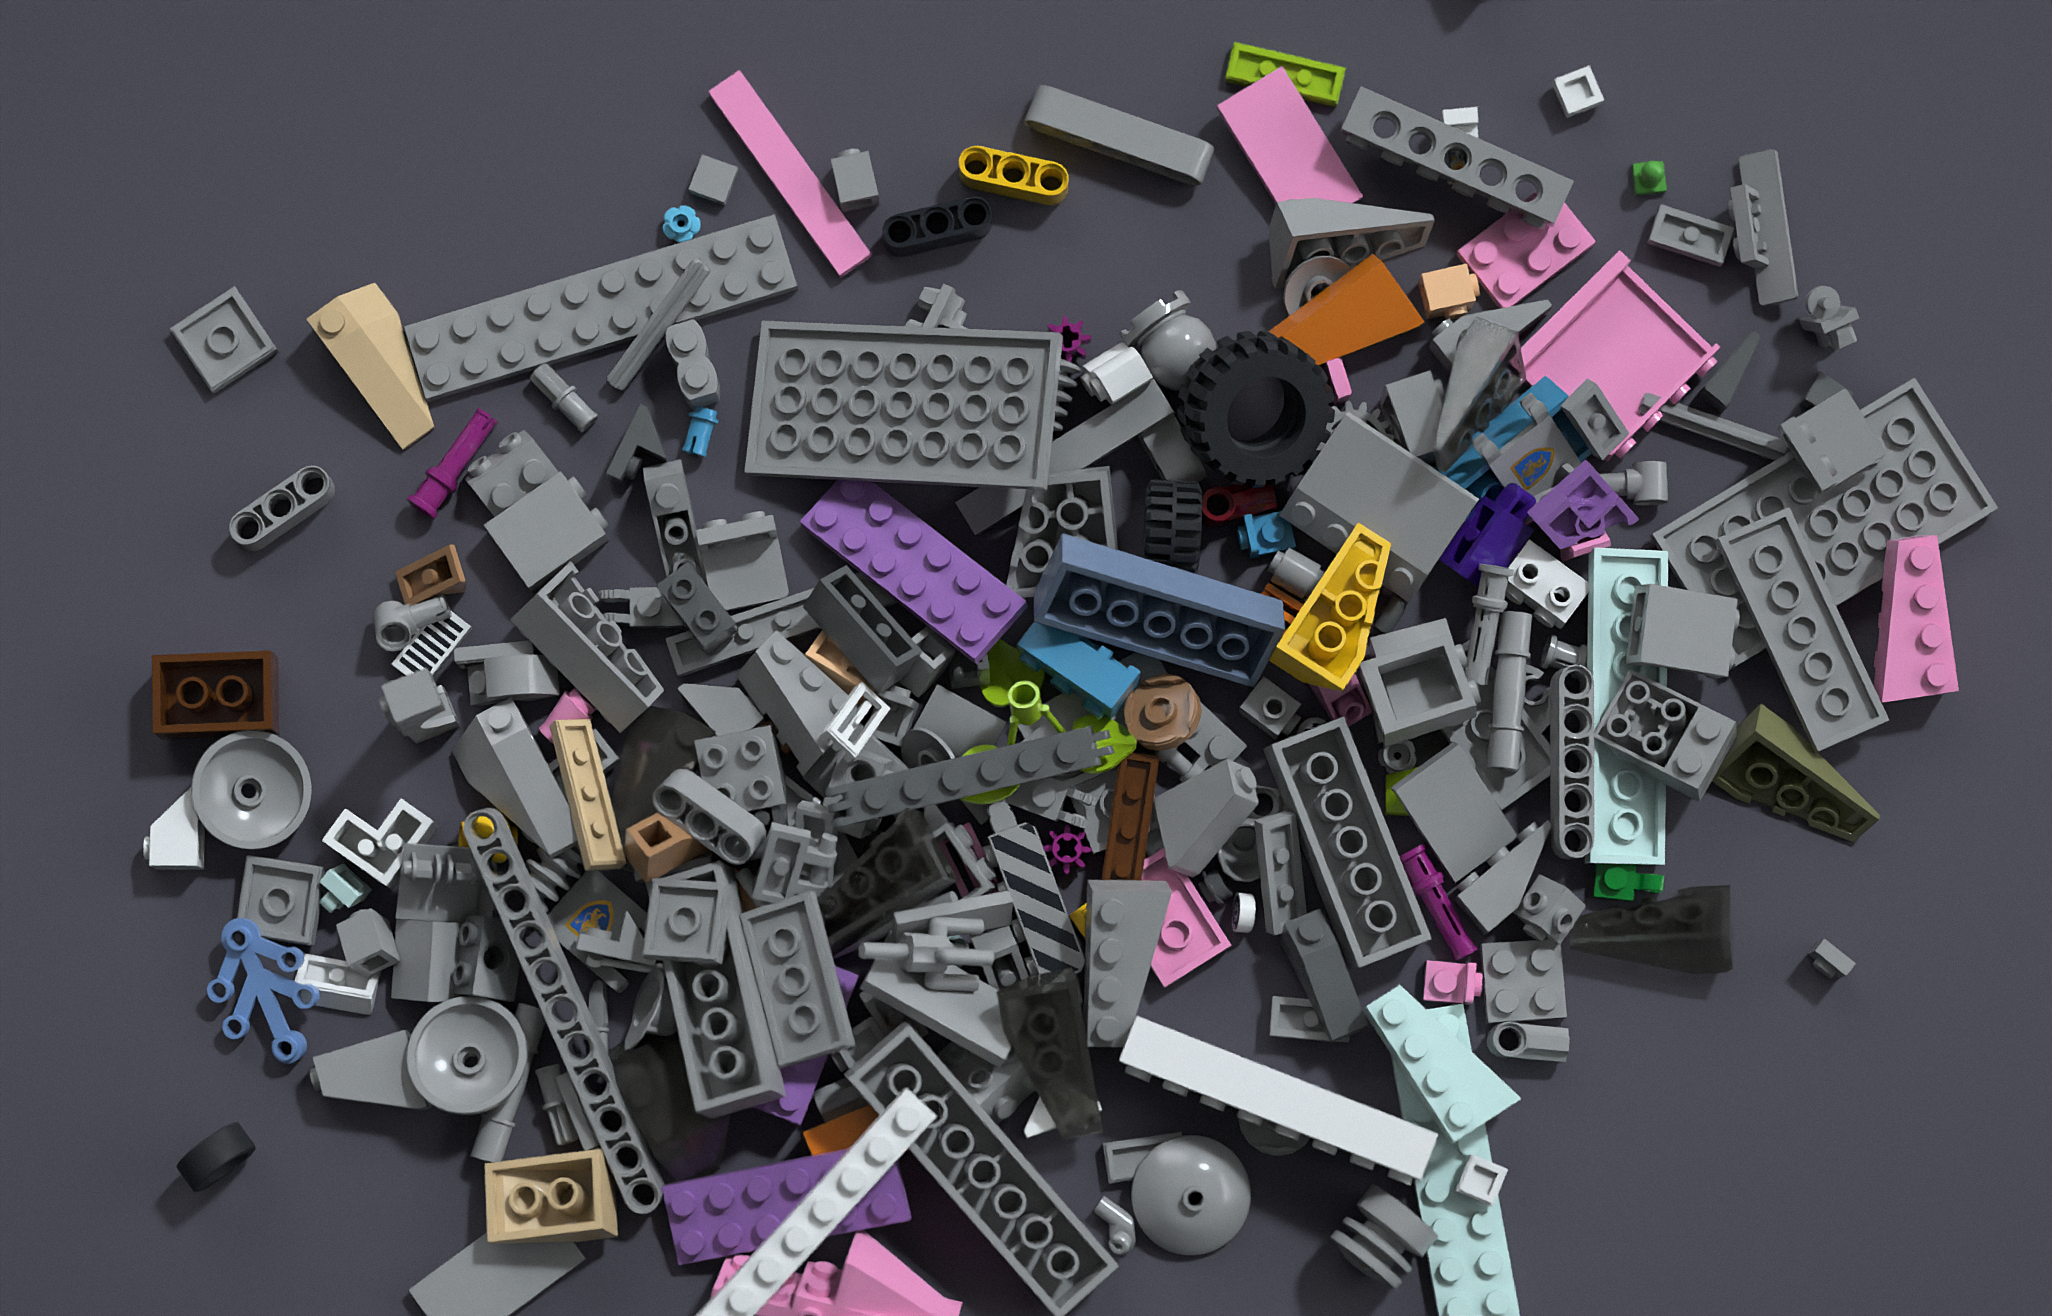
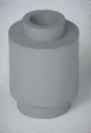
M1288 548L1285 554L1278 551L1267 570L1273 574L1270 582L1300 599H1303L1304 596L1309 598L1325 573L1320 569V564L1291 548Z

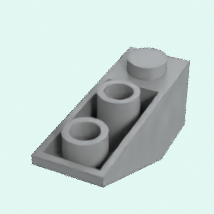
M681 459L643 467L644 482L666 578L689 562L704 583L707 582Z
M1534 821L1516 836L1521 842L1510 852L1504 846L1486 861L1491 866L1488 871L1480 877L1474 871L1456 886L1461 893L1454 898L1455 902L1483 935L1491 931L1519 907L1551 828L1549 821H1546L1540 827Z

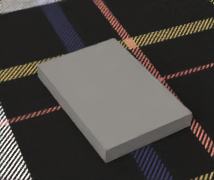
M1452 742L1391 787L1443 869L1455 883L1517 838L1514 829L1460 745L1456 742Z

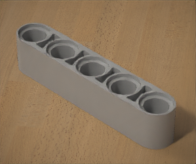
M1046 85L1037 86L1024 121L1027 126L1039 132L1195 186L1202 184L1214 152V147L1201 139Z
M1578 664L1570 665L1557 671L1551 678L1550 842L1555 855L1566 860L1586 856L1594 845V680L1589 669ZM1568 673L1573 674L1579 680L1580 688L1577 694L1570 693L1565 688L1564 680ZM1567 713H1573L1580 721V727L1576 734L1571 733L1565 727L1564 719ZM1568 752L1576 754L1580 760V767L1576 773L1570 772L1565 766L1564 759ZM1569 791L1577 794L1580 799V807L1576 812H1571L1565 806V795ZM1568 831H1574L1580 838V847L1576 852L1570 851L1565 845L1564 839Z

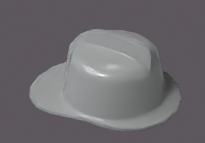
M662 968L653 969L644 979L638 991L633 1008L632 1022L625 1041L626 1050H631L644 1034L669 1036L678 1030L668 982L665 979V973Z

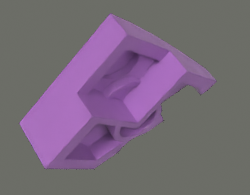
M1584 460L1527 511L1530 517L1559 549L1575 545L1585 537L1595 538L1605 534L1604 528L1622 522L1632 525L1639 520L1587 460Z

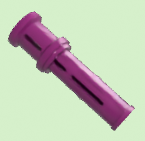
M477 408L475 414L437 467L432 466L425 472L426 479L416 493L409 495L406 501L425 516L435 520L438 516L436 511L449 492L454 493L456 491V486L458 485L456 479L493 427L497 425L498 421L494 418L490 419L491 415Z
M1423 843L1399 857L1412 884L1413 893H1415L1416 897L1421 896L1452 952L1454 960L1457 961L1477 950V947L1472 942L1458 913L1441 885L1444 882L1442 879L1444 876L1441 872H1436L1425 852L1428 847Z

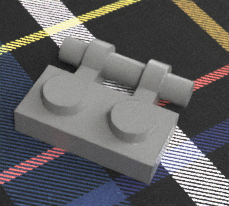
M1202 703L1199 725L1191 737L1185 741L1198 754L1192 763L1176 750L1178 747L1164 751L1154 750V756H1160L1159 761L1161 763L1166 761L1180 774L1179 779L1182 782L1200 774L1208 765L1213 767L1226 759L1234 761L1247 747L1242 740Z
M772 822L753 885L752 898L775 903L793 897L794 893L802 894L814 891L819 904L820 898L825 897L828 888L826 877L829 867L834 866L838 853L835 847L838 838L833 834L824 833L820 845L814 847L809 845L811 831ZM803 863L813 864L811 876H800Z

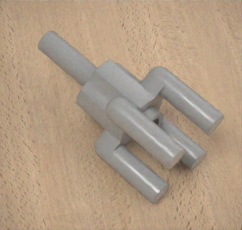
M935 917L929 923L928 934L903 933L899 944L861 942L859 945L860 958L898 960L901 970L925 972V985L933 990L977 991L979 988V977L977 975L944 974V972L950 965L991 966L994 962L992 950L969 949L968 944L949 942L947 933L981 935L984 930L982 919Z

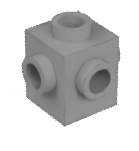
M1539 874L1527 894L1523 897L1519 907L1514 911V914L1525 923L1523 931L1539 942H1543L1547 938L1560 945L1586 905L1567 887Z

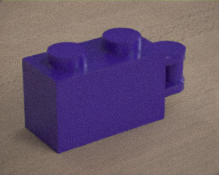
M1516 483L1508 484L1495 502L1483 495L1439 560L1478 587L1481 577V571L1478 569L1479 563L1508 568L1534 531L1524 522L1529 516L1527 511L1536 504L1535 497Z

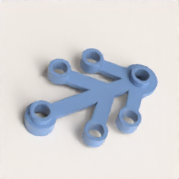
M237 918L231 920L222 931L221 940L227 953L217 979L212 980L208 984L207 994L209 998L214 1002L220 1003L229 1000L233 996L234 985L232 982L241 961L248 975L233 1015L227 1017L223 1022V1032L230 1039H238L245 1036L249 1032V1018L258 998L275 1038L272 1042L274 1057L286 1064L298 1061L307 1051V1041L300 1032L289 1029L274 991L292 998L297 1007L307 1009L318 1003L320 998L319 990L313 984H300L263 968L258 954L276 960L279 968L285 972L300 969L304 963V955L296 947L286 948L262 938L259 927L250 919ZM237 931L245 935V943L243 945H239L235 941ZM288 952L296 957V964L293 967L289 966L285 961V956ZM218 983L223 984L226 988L224 997L216 993L215 988ZM303 989H307L311 993L312 999L310 1003H305L301 999ZM234 1019L241 1023L240 1033H235L231 1029V1022ZM283 1041L291 1044L292 1052L290 1055L283 1053L281 1049Z

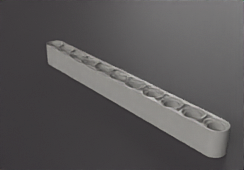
M493 808L475 811L467 817L463 827L470 849L623 1198L632 1211L640 1214L649 1213L664 1198L662 1187L665 1183L505 818L499 811ZM481 816L489 818L493 823L494 830L489 838L481 836L476 829L477 820ZM496 853L504 854L509 859L510 867L506 874H500L493 868L492 859ZM511 890H519L525 896L526 905L523 910H515L510 906L508 895ZM527 927H535L540 931L542 942L539 947L530 946L525 941L524 932ZM548 963L555 966L558 971L556 983H547L542 979L540 975L542 964ZM559 1000H566L572 1004L574 1008L572 1019L565 1020L559 1017L556 1011V1004ZM574 1037H583L589 1042L590 1053L588 1056H579L574 1052L572 1048ZM596 1073L603 1076L606 1080L605 1092L598 1093L591 1090L588 1085L590 1074ZM613 1110L620 1114L623 1121L620 1129H611L606 1125L604 1121V1113L606 1111ZM623 1147L633 1148L638 1154V1164L630 1166L623 1163L620 1158V1149ZM642 1183L651 1186L655 1194L654 1200L651 1202L640 1200L636 1194V1186Z

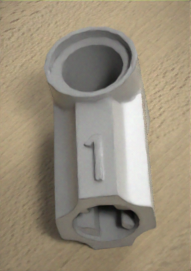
M1509 1021L1492 1027L1488 1032L1486 1040L1490 1052L1502 1059L1517 1058L1566 1063L1570 1037L1569 1028L1519 1024ZM1503 1029L1510 1030L1516 1037V1045L1511 1051L1504 1050L1499 1044L1498 1037Z
M847 1077L813 1092L815 1102L825 1123L869 1105L868 1101Z

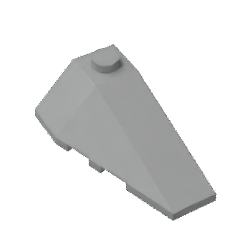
M512 697L476 715L452 750L469 785L487 798L497 810L505 814L551 858L576 846L578 839L569 804Z

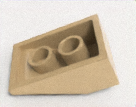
M595 1149L485 1164L487 1240L489 1244L581 1242L618 1237L615 1177L602 1150Z

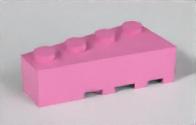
M1919 535L1887 540L1882 581L1881 613L1879 612L1878 628H1880L1879 639L1874 658V688L1881 703L1959 691L1938 536Z

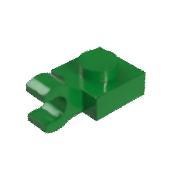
M1596 863L1592 898L1632 902L1634 891L1661 894L1663 892L1664 875L1637 874V864Z

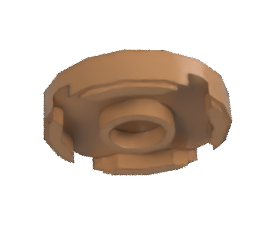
M1159 674L1148 677L1140 682L1141 686L1135 692L1132 691L1125 701L1123 709L1124 726L1129 733H1132L1137 743L1146 749L1164 751L1178 747L1191 737L1199 725L1202 713L1200 698L1192 686L1177 675Z

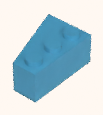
M1033 622L1017 643V651L1021 653L1019 660L1036 673L1040 668L1053 677L1050 683L1056 689L1067 696L1071 692L1084 700L1081 706L1099 720L1103 715L1110 720L1113 719L1125 703L1127 697L1139 685L1140 670L1132 665L1127 669L1111 657L1113 655L1112 651L1103 645L1099 648L1084 636Z

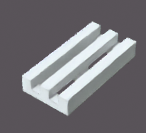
M861 682L848 695L820 737L824 741L830 738L834 742L831 747L836 752L842 749L845 752L843 758L849 763L859 754L890 707L868 686ZM863 695L865 700L840 733L838 728ZM873 705L876 711L855 741L851 743L848 738Z

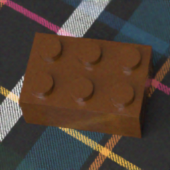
M271 650L152 655L153 734L162 740L225 737L240 731H263L280 735L278 657Z

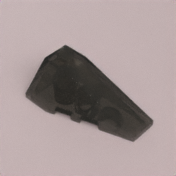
M1476 317L1470 327L1464 329L1459 335L1433 447L1440 471L1446 473L1470 447L1473 433L1475 431L1483 433L1489 427V416L1494 411L1501 414L1508 407L1527 378L1517 331Z
M649 706L639 716L626 736L611 798L624 856L626 829L658 813L653 804L652 797L654 791L675 770L687 769L696 774L700 767L694 740L714 737L716 731L681 711ZM625 857L626 864L622 869L633 874L635 868Z

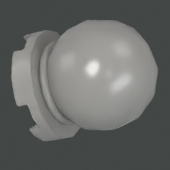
M1183 290L1175 291L1172 294L1175 300L1167 305L1161 299L1156 301L1129 322L1134 328L1133 330L1127 331L1125 329L1119 333L1121 339L1128 347H1141V357L1158 386L1171 391H1180L1181 385H1188L1190 378L1185 374L1191 364L1197 367L1203 360L1199 354L1207 347L1212 351L1216 349V342L1210 329L1200 319L1186 315L1187 310L1191 307V302Z

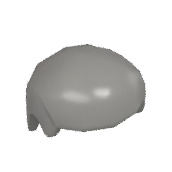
M1246 818L1216 853L1222 871L1235 881L1251 882L1260 878L1254 820L1257 819Z

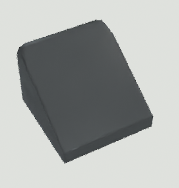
M1820 372L1800 402V405L1810 410L1843 389H1846L1851 396L1853 392Z

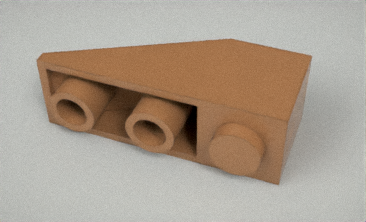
M659 812L626 829L625 857L646 884L651 882L652 878H658L710 850Z

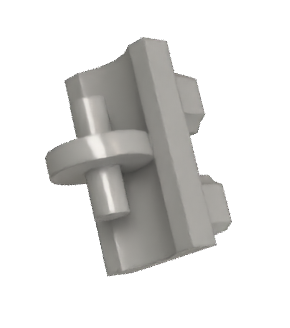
M943 284L941 290L924 287L918 299V306L929 314L924 324L910 319L905 326L967 329L962 326L968 315L962 311L965 300L955 293L953 287Z
M1817 286L1808 293L1805 304L1808 313L1813 318L1805 316L1800 318L1799 321L1803 330L1815 332L1820 347L1831 346L1832 349L1838 350L1857 341L1851 322L1860 318L1855 307L1840 305L1838 293L1828 286Z

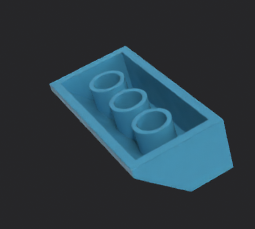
M1546 375L1434 467L1435 470L1479 498L1469 515L1483 495L1495 502L1504 489L1486 462L1472 446L1471 441L1483 433L1500 450L1529 426L1533 420L1519 403L1527 394L1532 393L1537 400H1540L1546 406L1550 417L1581 462L1591 454V451L1560 406L1569 396Z

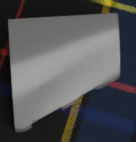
M937 684L914 728H924L935 733L947 744L955 757H962L969 749L975 746L985 744L995 746L1006 727V721Z

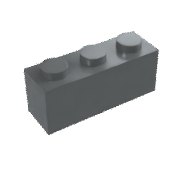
M847 565L820 579L803 605L805 611L877 693L904 679L923 652Z

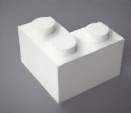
M400 799L378 831L345 808L322 841L393 890L400 881L404 843L426 844L439 826L406 801Z

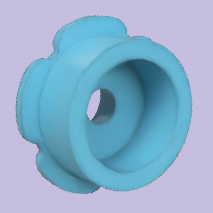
M683 205L678 209L675 207L669 209L664 215L665 224L662 226L664 234L669 239L681 243L691 240L699 232L701 224L700 219L695 216V211L691 207ZM679 221L685 222L683 227H679L677 224Z

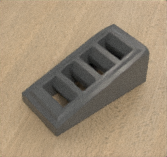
M1751 331L1699 391V397L1720 414L1731 404L1759 343L1760 335L1755 331Z

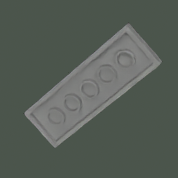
M1790 507L1717 538L1716 542L1814 752L1818 753L1888 722L1889 718Z

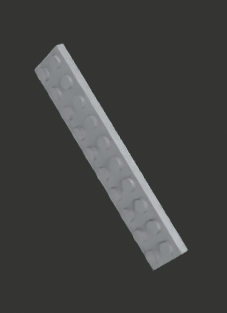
M775 214L404 326L427 402L532 371L542 364H555L634 340L694 259L705 263L711 271L672 325L692 319L696 321L798 290Z

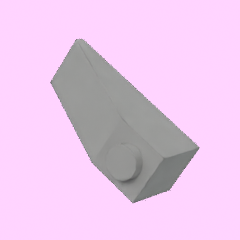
M1547 299L1464 315L1454 323L1449 318L1432 332L1435 338L1432 339L1429 349L1454 380L1459 383L1549 313L1552 304Z

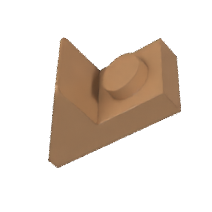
M454 544L447 545L395 571L405 605L408 603L411 606L419 604L441 594L463 593L466 589L465 577Z

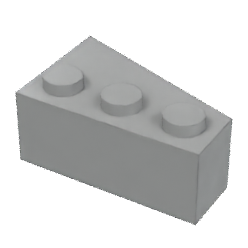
M776 630L757 649L736 676L761 714H768L779 731L776 737L782 746L788 744L799 761L796 767L804 776L833 745L834 742L830 738L824 741L820 735L846 700L848 694ZM856 703L838 728L840 733L860 707L858 703Z

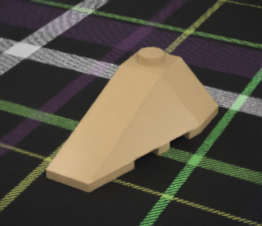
M376 283L337 296L306 319L403 451L435 428L399 314Z

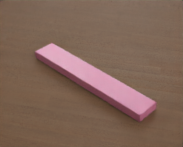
M737 71L709 90L708 93L839 278L871 258V252L741 71Z

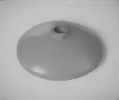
M240 731L215 742L205 751L197 763L191 784L192 803L202 825L221 842L241 849L269 847L290 836L305 818L312 792L308 768L297 750L284 739L263 731ZM246 783L251 784L255 789V794L252 798H245L241 793V788Z
M476 996L453 998L440 1003L428 1011L413 1030L407 1050L409 1074L418 1092L436 1108L459 1115L482 1113L504 1102L520 1084L528 1059L526 1038L516 1018L495 1001ZM471 1056L477 1057L478 1063L475 1067H465L467 1058Z
M1200 1135L1177 1136L1154 1147L1139 1164L1131 1190L1133 1211L1144 1233L1160 1247L1182 1255L1209 1253L1228 1243L1242 1227L1249 1211L1251 1199L1249 1179L1238 1157L1222 1143ZM1192 1191H1199L1201 1193V1201L1196 1205H1190L1187 1200L1188 1195Z

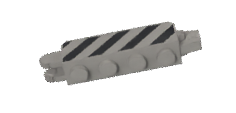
M1005 800L990 803L986 812L990 818L988 821L993 835L986 837L989 845L982 848L990 868L997 867L1003 882L996 884L998 892L1010 891L1013 911L1016 919L1011 921V926L1017 942L1025 941L1030 956L1024 958L1029 975L1032 981L1039 978L1041 985L1047 986L1059 1010L1076 1006L1083 1002L1077 973L1081 972L1085 959L1036 827L1028 823L1017 825L1014 814L1010 811L1011 806H1008Z

